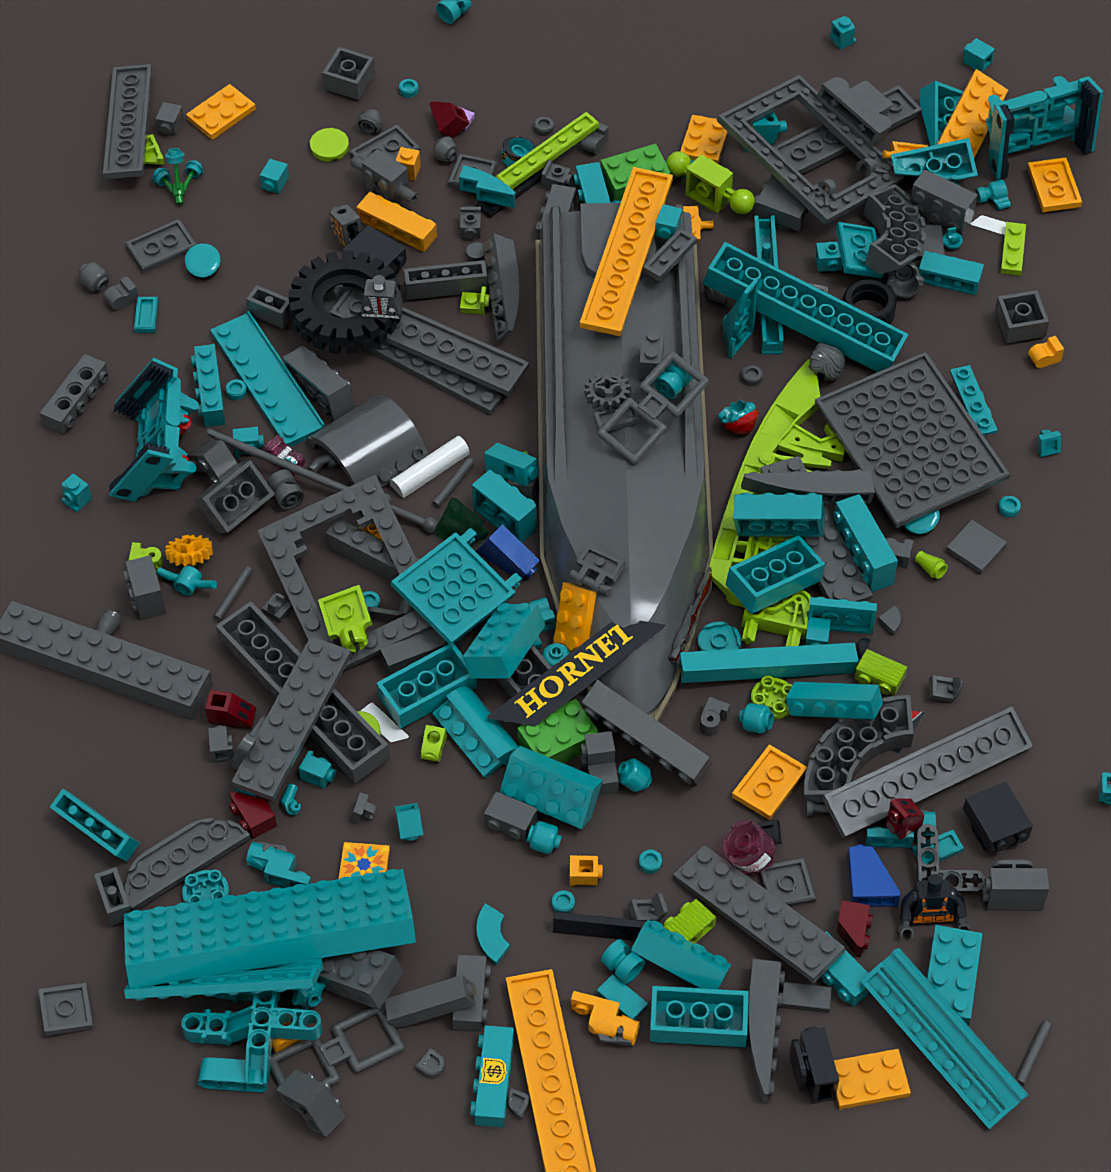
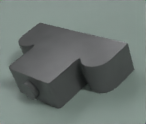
M835 77L822 84L816 98L871 147L885 139L892 124L891 120L887 117L893 105L889 99L868 81H863L850 88L846 80Z

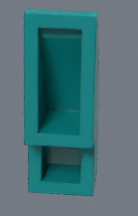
M463 166L459 176L460 190L476 193V200L515 208V191L507 184L484 171Z

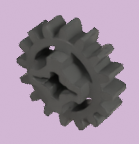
M604 371L603 375L595 373V378L589 377V383H585L584 396L587 398V404H592L593 409L600 407L602 412L605 408L612 412V408L618 409L620 404L627 398H631V384H629L628 378L623 379V374L616 376L615 371H612L611 374H607Z

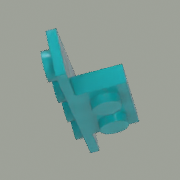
M970 365L951 369L950 374L962 403L983 436L997 433L998 430L991 416V411L985 402L983 392L979 388Z

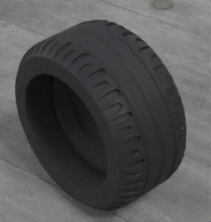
M866 279L857 281L847 288L842 301L852 306L861 300L878 302L884 309L868 314L888 324L892 323L897 302L895 294L889 286L877 280Z

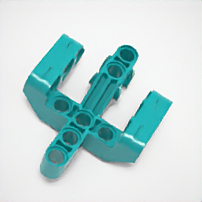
M274 990L263 991L258 994L251 992H240L236 995L218 993L214 997L232 1000V1002H237L238 1000L253 1001V1005L235 1013L226 1010L225 1013H211V1009H205L203 1013H188L181 1021L184 1037L193 1043L231 1046L232 1043L248 1037L246 1060L203 1058L201 1060L198 1085L206 1089L267 1091L273 1038L316 1040L322 1034L321 1017L316 1011L277 1008L281 992H275ZM261 1020L268 1021L265 1024H258V1022ZM287 1021L292 1022V1023H291L290 1025H288V1026H283V1025H282L284 1022H287ZM309 1023L316 1024L314 1027L311 1028L306 1027V1025ZM192 1025H197V1026H198V1027H197L196 1029H194V1030L188 1029V1028H189L190 1026H192ZM215 1027H222L219 1031H212ZM257 1042H264L262 1046H255Z

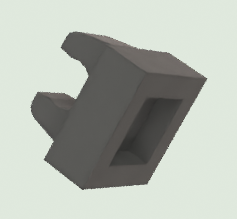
M275 593L263 606L262 611L267 616L281 623L293 609V606L285 596Z
M359 793L349 820L350 822L358 824L360 818L372 820L377 806L367 802L369 795Z

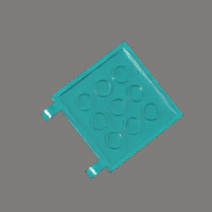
M472 528L468 529L461 536L455 532L391 581V586L450 646L494 613L500 604L506 603L513 598L516 593L514 590L521 585L519 582L522 580L515 573L508 580L504 581L469 546L476 540L474 537L477 535Z

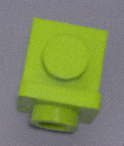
M482 287L481 293L462 292L460 313L484 315L485 307H489L490 295L486 294V287Z

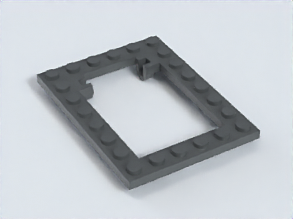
M800 75L720 114L717 122L824 225L866 203L869 194L894 184L898 185L904 182L906 175H896L892 162L888 158H883L882 152L877 147H871L816 98L818 92ZM798 100L861 160L857 162L856 169L858 171L863 169L867 171L864 176L865 179L837 194L835 193L836 185L829 178L813 186L749 124Z
M376 475L258 530L308 640L312 636L335 644L328 635L323 617L296 562L297 559L309 554L301 535L353 512L360 529L375 523L399 575L417 562ZM416 610L366 634L368 644L364 649L360 650L358 642H354L356 652H351L352 656L344 670L380 654V648L428 631L432 627Z

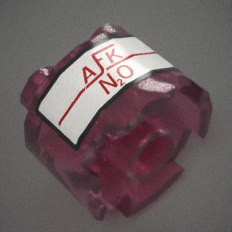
M743 820L730 827L732 830L722 840V850L724 855L737 868L746 874L757 873L773 864L775 861V842L761 826L750 820Z

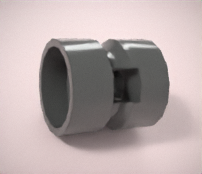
M279 470L267 480V484L275 493V500L282 510L293 509L303 501L305 497L304 492L296 483L294 476L289 470Z

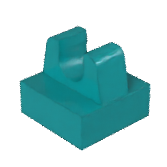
M1049 429L1040 431L1041 435H1038V453L1040 456L1060 453L1061 434L1059 431L1051 432Z

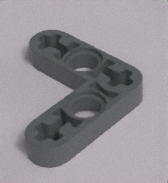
M265 714L252 732L244 736L229 764L233 769H239L243 759L246 758L250 749L255 745L257 741L256 735L267 717Z
M924 824L918 829L916 833L917 881H922L927 876V870L922 872L921 868H935V871H930V875H940L942 880L946 879L948 875H954L958 879V885L953 888H956L959 893H975L984 888L985 875L978 870H939L937 829L931 824ZM925 829L929 830L930 834H933V837L929 839V846L934 845V848H921V845L925 846L926 838L921 836ZM924 852L933 854L934 862L932 864L923 863L921 856ZM962 875H965L964 880H971L973 875H975L977 880H981V883L977 887H974L973 883H965V888H962Z

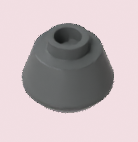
M368 109L357 117L358 127L367 134H377L382 129V116L377 110Z
M442 137L435 143L433 147V157L435 160L450 162L456 159L458 148L451 137Z

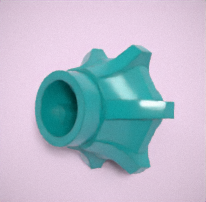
M316 982L314 988L306 991L292 989L294 993L292 1004L294 1006L301 1005L303 1010H308L310 1006H317L323 1000L321 994L322 990L326 987L325 983Z

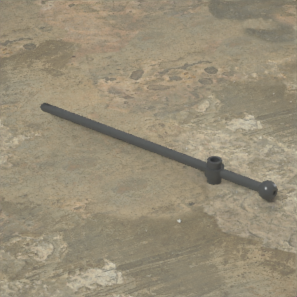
M213 429L206 430V436L212 439L223 440L226 445L338 492L349 487ZM385 494L396 516L422 526L423 530L428 534L436 532L439 523L435 518L429 517L425 519L391 504V496Z

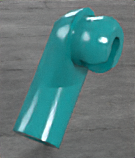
M294 784L287 785L281 799L282 806L290 815H296L301 810V804L297 803L294 799L298 787Z

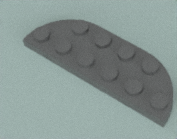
M206 818L188 824L149 848L133 862L129 869L125 893L131 910H138L184 881L189 874L202 870L250 840V834L233 821L227 820L226 822L214 820V818Z

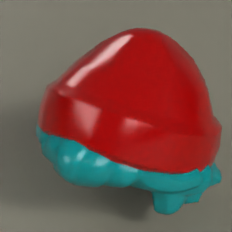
M739 399L737 404L732 402L729 407H725L718 414V419L725 430L738 435H747L752 432L759 413L753 402H743Z

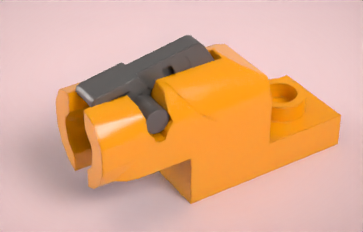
M573 991L571 1009L581 1015L591 1014L589 1032L598 1035L600 1042L627 1046L635 1044L640 1021L633 1020L625 1015L619 1016L620 1003Z

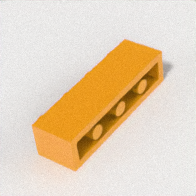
M369 192L356 207L357 214L362 223L422 252H425L437 238L436 223L401 207L397 203H392L380 195Z

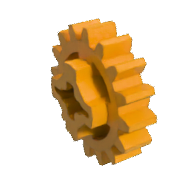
M184 535L182 539L175 538V542L169 541V545L165 546L166 559L169 560L170 564L175 563L176 566L180 564L194 566L196 562L204 563L203 559L209 560V556L213 555L212 542L208 538H203L202 535L198 537Z

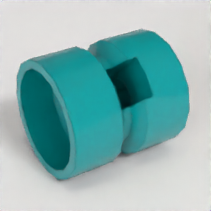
M441 0L436 5V11L444 22L452 24L472 7L471 0Z
M671 362L653 384L662 396L667 399H674L693 377L674 362Z
M621 939L613 942L601 957V963L610 971L615 970V975L624 984L633 981L643 970L646 963L641 956L634 952L631 953V948Z

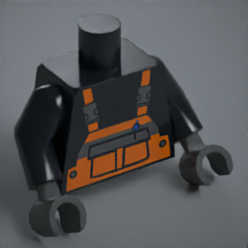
M937 874L930 875L928 880L917 881L913 890L901 901L900 920L903 921L898 926V934L903 938L904 930L908 929V937L910 939L913 938L914 931L909 925L910 921L911 924L955 922L956 918L959 921L956 924V929L965 926L968 931H971L969 923L965 920L967 912L963 896L956 888L950 887L947 879L942 880V877Z

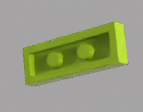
M1006 222L1001 274L1021 276L1026 224Z

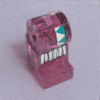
M278 434L264 446L267 453L301 467L306 464L302 454L284 443V439Z

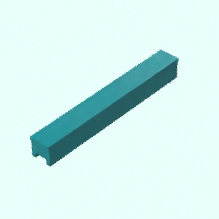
M771 215L770 219H759V216H754L755 257L778 268L775 215ZM759 312L762 355L782 354L784 342L782 324Z
M855 643L680 652L679 668L682 675L681 682L692 683L762 679L764 676L780 678L854 673L859 660Z

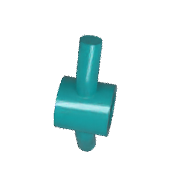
M184 566L179 574L172 573L161 567L158 568L156 575L174 582V589L185 596H192L196 587L201 589H215L217 587L216 580H201L202 574L191 566Z

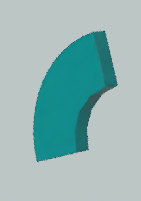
M485 903L477 920V938L484 955L497 966L510 949V944L501 934L504 915Z

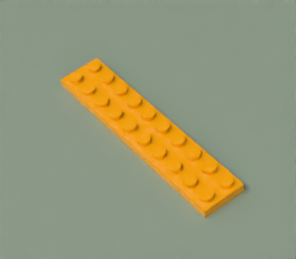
M633 167L580 320V328L621 336L655 235L656 220L662 205H665L673 181V175Z
M550 969L506 977V985L545 1172H596L553 971Z

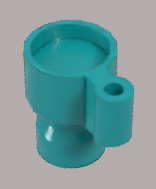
M1003 179L990 182L986 188L982 186L975 189V193L978 194L977 201L979 204L991 199L998 210L1011 207L1007 187Z

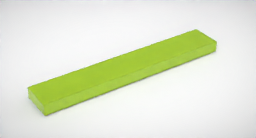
M586 111L502 171L496 178L507 184L511 189H514L545 167L548 160L553 161L598 129L599 122Z

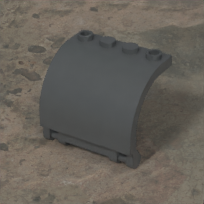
M381 394L373 396L368 401L307 438L311 448L314 449L320 445L333 455L347 474L352 485L376 475L381 487L390 483L391 479L429 455L419 432L406 413L393 400Z

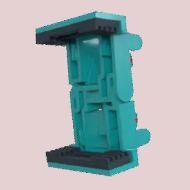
M1056 76L1053 79L1054 87L1046 88L1042 91H1035L1007 101H1001L997 95L989 96V114L986 119V126L990 137L988 164L996 180L1008 177L1009 161L1007 155L1030 148V145L1037 146L1070 136V139L1074 141L1077 147L1079 146V149L1084 154L1095 151L1103 90L1089 76L1073 82H1068L1062 76ZM1076 103L1075 111L1068 105Z
M152 358L115 401L114 412L118 410L119 414L122 412L123 416L126 414V417L130 416V419L135 417V421L139 422L137 437L139 446L136 450V459L109 485V495L111 497L135 502L139 497L148 495L153 488L178 490L182 486V482L196 471V465L189 461L187 453L178 447L179 434L185 433L191 426L189 415L199 408V404L196 400L181 392V380L177 377L178 368L156 358ZM168 474H172V475L177 474V476H176V477H173V476H170V475H168Z

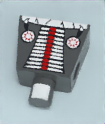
M376 275L373 279L366 280L361 316L400 319L403 301L396 282L385 280L382 275Z

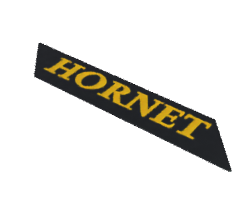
M612 621L497 708L487 718L530 726L538 725L666 627V625L639 621L636 624L623 628Z

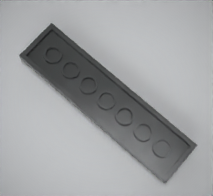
M151 64L113 67L103 167L104 179L144 176L153 72Z
M900 85L882 93L893 103L887 115L892 123L889 130L921 115L922 109ZM822 123L773 147L800 174L850 150Z
M799 456L763 466L759 471L760 473L774 471L779 473L807 472ZM824 505V537H802L825 563L821 581L817 584L826 599H846L856 602L869 601L873 595Z
M310 636L256 735L257 741L255 745L250 749L246 758L243 759L231 781L233 787L272 801L275 800L352 656L351 650Z
M705 845L673 874L676 882L813 983L845 953V946Z

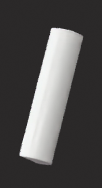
M456 436L391 479L390 486L404 499L470 455L466 442L460 436Z

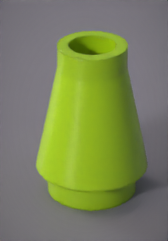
M920 551L915 557V562L931 578L940 579L947 571L948 565L941 558Z

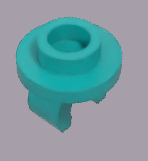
M956 227L948 228L947 233L943 236V245L949 249H957L962 245L963 239L960 234L956 233Z

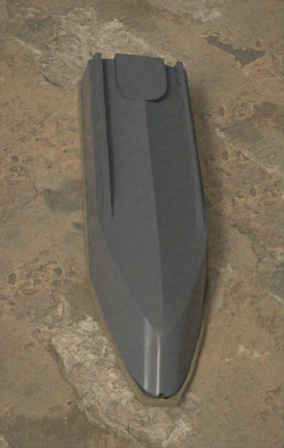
M581 203V211L564 213L561 212L559 206H552L550 214L543 216L540 240H536L540 563L557 614L563 582H570L581 586L574 579L570 578L569 575L572 570L578 572L581 570L582 567L578 566L576 561L587 544L625 561L626 566L614 583L607 579L605 585L611 587L610 593L608 595L603 593L596 594L589 638L612 621L623 628L636 624L639 621L664 624L666 627L585 689L589 693L596 681L599 680L659 722L676 691L681 676V669L679 668L680 656L676 663L671 662L669 656L679 629L682 628L690 605L695 603L698 596L697 590L710 565L713 554L705 389L680 416L675 417L667 410L661 414L658 419L667 426V430L636 464L631 463L597 435L598 428L593 419V413L600 411V407L593 409L592 404H587L584 389L585 383H589V377L595 378V373L603 375L604 371L607 374L615 371L616 376L623 374V379L628 378L629 384H631L630 394L632 399L639 404L645 399L647 394L639 387L640 383L645 379L639 378L643 328L665 330L663 358L670 351H673L704 375L697 243L660 282L642 271L621 336L580 328V320L621 203ZM682 204L674 205V207L683 209ZM683 209L680 228L692 235L691 215L688 212H684ZM654 235L645 264L669 239H663ZM693 378L674 399L667 400L677 406L698 381ZM652 383L650 386L656 390L654 384ZM641 417V423L609 431L608 433L635 453L656 428ZM590 572L588 577L596 580L598 575ZM586 585L581 586V587H584V588H587V589L592 590L591 587H588V586H586ZM706 586L704 587V590H703L702 596H701V598H700V601L702 600L703 596L705 595ZM691 615L690 624L694 620V615ZM698 622L693 626V634L690 636V640L683 652H689Z

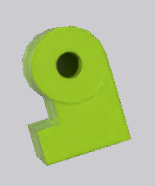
M132 542L129 560L151 555L155 571L157 572L159 567L162 568V555L158 548L149 547L145 549L141 547V543Z
M426 725L421 759L440 762L447 739L446 728Z

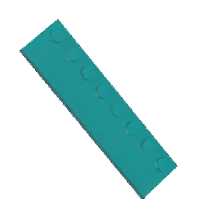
M250 311L210 329L212 337L239 378L245 382L248 392L285 448L286 446L292 447L307 440L308 436L315 434L325 427L324 422Z
M900 948L895 949L883 962H880L861 980L868 991L989 1129L994 1127L1021 1101L1029 1096L1025 1089Z
M322 958L132 989H130L128 983L124 993L126 999L134 998V1000L139 1001L150 997L166 999L170 996H181L182 998H188L204 994V996H214L218 993L236 995L240 992L258 994L269 990L284 992L288 989L306 991L314 988L324 967Z

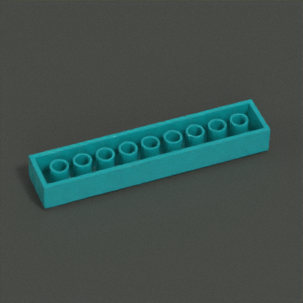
M724 242L710 264L703 281L704 285L738 301L752 281L757 279L756 311L819 343H824L840 350L843 355L876 372L893 366L909 335L727 242Z

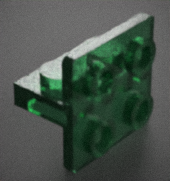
M455 497L450 499L435 530L437 535L446 540L455 532L461 536L468 529L472 528L477 533L474 537L476 539L474 542L487 539L490 532L482 526L484 521Z

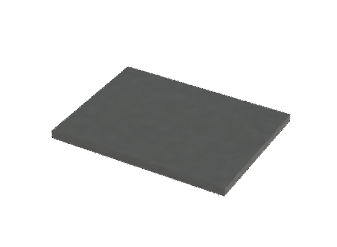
M926 352L815 399V405L856 468L863 471L871 470L875 490L874 495L896 528L1010 478V473Z

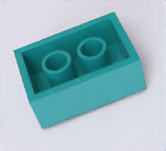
M488 470L472 484L473 510L497 529L503 524L521 543L537 531V506L535 502L523 496L515 486L505 482L500 474H495L493 471Z

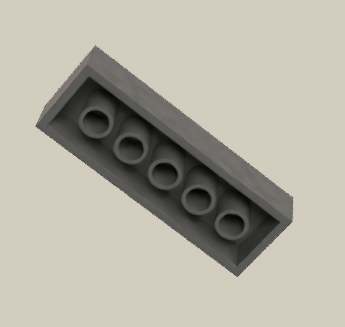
M599 680L596 681L582 701L586 707L584 711L596 721L599 718L602 719L605 727L615 734L618 731L621 732V736L626 742L632 746L636 744L641 746L642 752L651 759L657 757L659 759L658 762L661 763L660 765L668 771L676 770L679 778L688 785L692 782L698 785L712 765L709 756Z

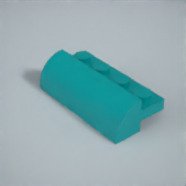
M462 686L446 695L448 699L432 714L446 728L449 735L487 779L503 764L505 766L508 765L510 755L519 746L498 720L487 718L491 714L490 710L470 687Z

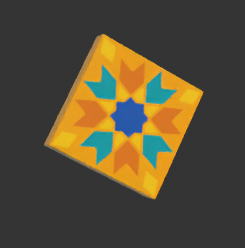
M344 842L339 879L346 876H362L366 873L386 872L388 869L390 846Z

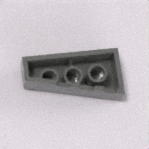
M301 346L283 357L284 364L302 389H306L313 402L318 401L325 415H332V422L355 409L351 394L352 386L349 381L341 378L335 369L332 370L328 367L327 363L324 360H320L314 351H309L305 346Z

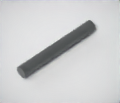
M468 458L435 498L432 502L435 507L439 508L474 465L473 459Z
M245 566L213 615L215 620L221 621L253 572L252 568Z
M1048 1021L1042 1022L1016 1078L1021 1086H1024L1052 1026Z

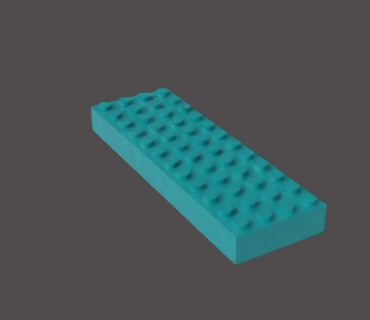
M390 869L381 873H366L356 877L346 876L331 881L321 880L317 883L297 884L293 887L273 888L262 892L252 891L243 895H228L212 900L203 899L200 902L179 903L175 906H159L150 910H134L124 914L125 966L130 989L416 943L413 916L403 869Z

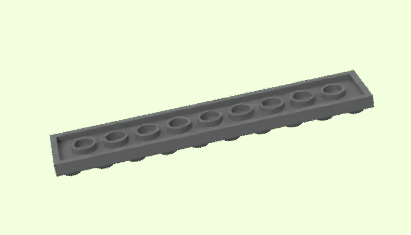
M348 287L332 308L330 314L339 318H350L360 314L364 290L358 287ZM402 307L401 319L397 321V328L392 334L387 332V339L385 340V342L506 396H510L529 369V362L404 307Z
M1013 706L835 789L823 795L822 799L841 837L844 838L888 817L890 802L894 798H911L914 803H917L1033 747Z

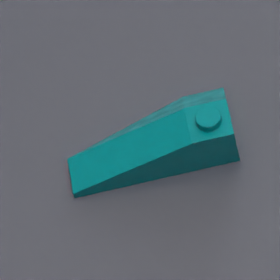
M934 81L920 89V108L922 109L921 112L930 146L937 144L963 93L962 90L938 81Z
M969 138L891 154L896 175L919 177L924 170H927L946 180L959 181L978 177Z
M757 279L752 281L729 314L725 315L722 320V336L728 358L730 359L735 356L754 333L758 291Z

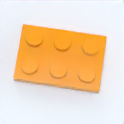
M229 84L188 112L186 119L213 140L256 110V105Z
M692 115L681 152L686 153L690 160L693 161L702 154L718 164L728 132L717 122V119Z
M1066 157L1028 163L1027 169L1042 212L1081 207L1082 200Z
M563 582L553 643L565 645L571 653L589 639L596 592L570 582Z
M769 744L732 792V798L771 820L805 775L807 766Z
M899 1049L834 1060L839 1077L836 1094L839 1110L910 1097L911 1092Z

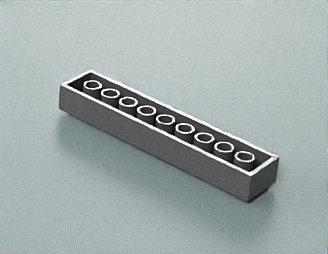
M11 601L0 619V651L194 720L213 685L209 670L15 601Z
M250 601L216 625L218 637L224 646L276 700L301 653ZM334 688L309 736L356 784L390 759L389 746Z

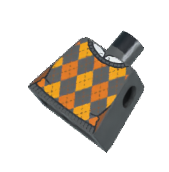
M349 205L333 207L329 212L333 233L343 248L362 231L361 219Z

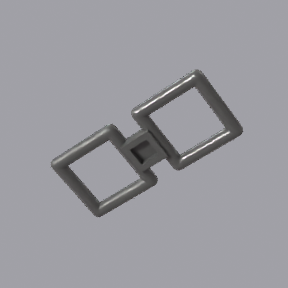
M670 351L640 383V389L647 394L645 399L639 404L634 399L627 398L599 428L597 435L631 463L636 464L667 430V426L658 419L661 414L667 410L675 417L680 416L709 384V379L678 354ZM671 362H674L698 381L677 406L650 386ZM629 408L656 428L635 453L608 433Z
M382 1005L379 1010L369 1007L332 1025L331 1030L335 1039L322 1044L320 1038L316 1040H301L270 1056V1070L280 1086L286 1078L278 1062L313 1046L329 1076L322 1080L329 1086H332L340 1081V1076L335 1067L348 1061L352 1070L359 1073L403 1051L405 1044L395 1026L387 1021L384 1006ZM377 1014L394 1045L359 1061L343 1030Z

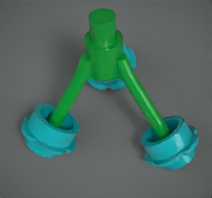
M171 148L165 154V158H167L168 163L174 165L175 183L171 185L169 182L171 175L166 168H158L154 171L153 182L159 186L166 185L171 193H173L176 204L181 205L184 204L183 197L192 178H199L203 174V167L196 160L186 163L185 173L188 176L184 184L180 183L178 163L183 162L185 154L179 148Z

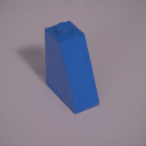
M503 524L476 550L479 555L511 576L517 573L521 578L524 576L529 578L537 570L535 565L540 561Z
M865 845L849 847L847 861L851 902L870 905V907L898 906L900 891L874 848Z

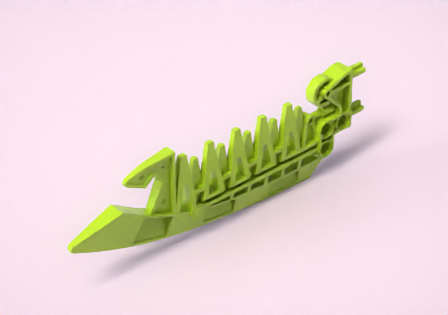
M810 359L795 373L779 394L750 444L730 495L709 565L712 568L710 569L709 577L712 576V581L726 595L727 601L732 605L745 608L741 627H744L741 640L745 641V644L748 645L755 642L757 630L787 636L785 647L799 646L800 639L805 640L808 628L811 596L805 590H801L755 612L757 615H754L746 609L726 586L729 567L793 538L749 537L748 541H739L733 520L734 496L742 493L760 495L741 489L744 474L751 472L760 473V468L793 458L791 456L775 454L777 450L799 456L804 466L808 468L830 469L831 460L843 461L844 448L828 423L824 427L827 437L822 439L799 426L818 410L815 405V399L820 397L817 373L814 374L808 367ZM735 551L744 553V559L734 558Z

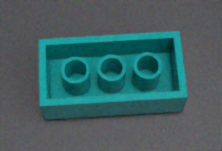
M742 493L735 495L733 520L737 536L795 537L800 535L801 537H824L825 509L823 497L816 493H807L806 495H796L794 493H785L784 495H774L773 493L753 495L751 493Z
M860 494L836 502L835 512H833L834 523L871 593L894 585L898 560Z
M798 535L729 567L726 586L746 609L753 614L820 582L825 563Z
M503 603L497 607L463 655L470 678H510L545 627L538 604Z
M447 644L377 682V695L399 728L402 729L435 711L448 699L446 695L462 686H468L472 690L477 688V679L470 678L463 655L456 645L450 646Z
M519 746L510 755L500 793L533 806L539 812L583 829L592 818L603 780Z
M935 925L926 978L969 1026L983 933Z
M652 986L650 1042L746 1047L749 991Z

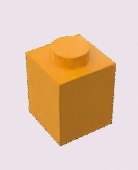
M401 147L396 161L408 168V180L415 181L421 167L420 151Z

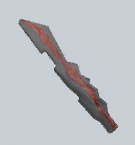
M711 567L707 568L697 590L698 596L695 603L690 605L682 628L679 629L669 656V660L673 663L677 662L680 652L685 650L686 644L693 634V626L698 622V612L712 592Z

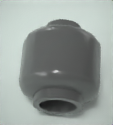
M85 263L79 269V282L89 291L100 292L108 285L109 274L98 263Z

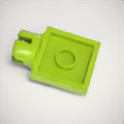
M360 585L319 599L318 602L330 639L339 638L342 647L351 650V652H356L354 642H358L360 650L364 649L368 644L365 630L373 624Z

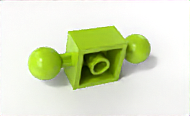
M677 151L668 156L666 164L671 175L675 177L686 175V196L715 213H718L729 201L731 209L737 214H747L754 208L755 198L749 190L738 189L735 191L732 189L733 173L729 169L720 166L702 154L692 164L689 156L684 152Z

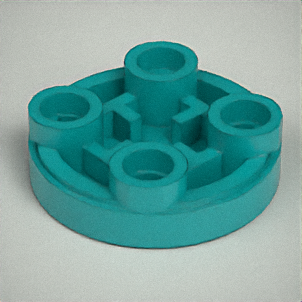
M202 870L189 874L185 878L182 889L184 903L200 902L203 899L223 898L230 893L228 883L219 870Z

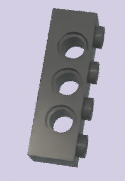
M87 354L83 355L40 412L43 426L61 434H65L69 428L73 427L76 418L80 413L84 412L91 398L96 396L102 383L104 384L107 381L109 373L106 362Z

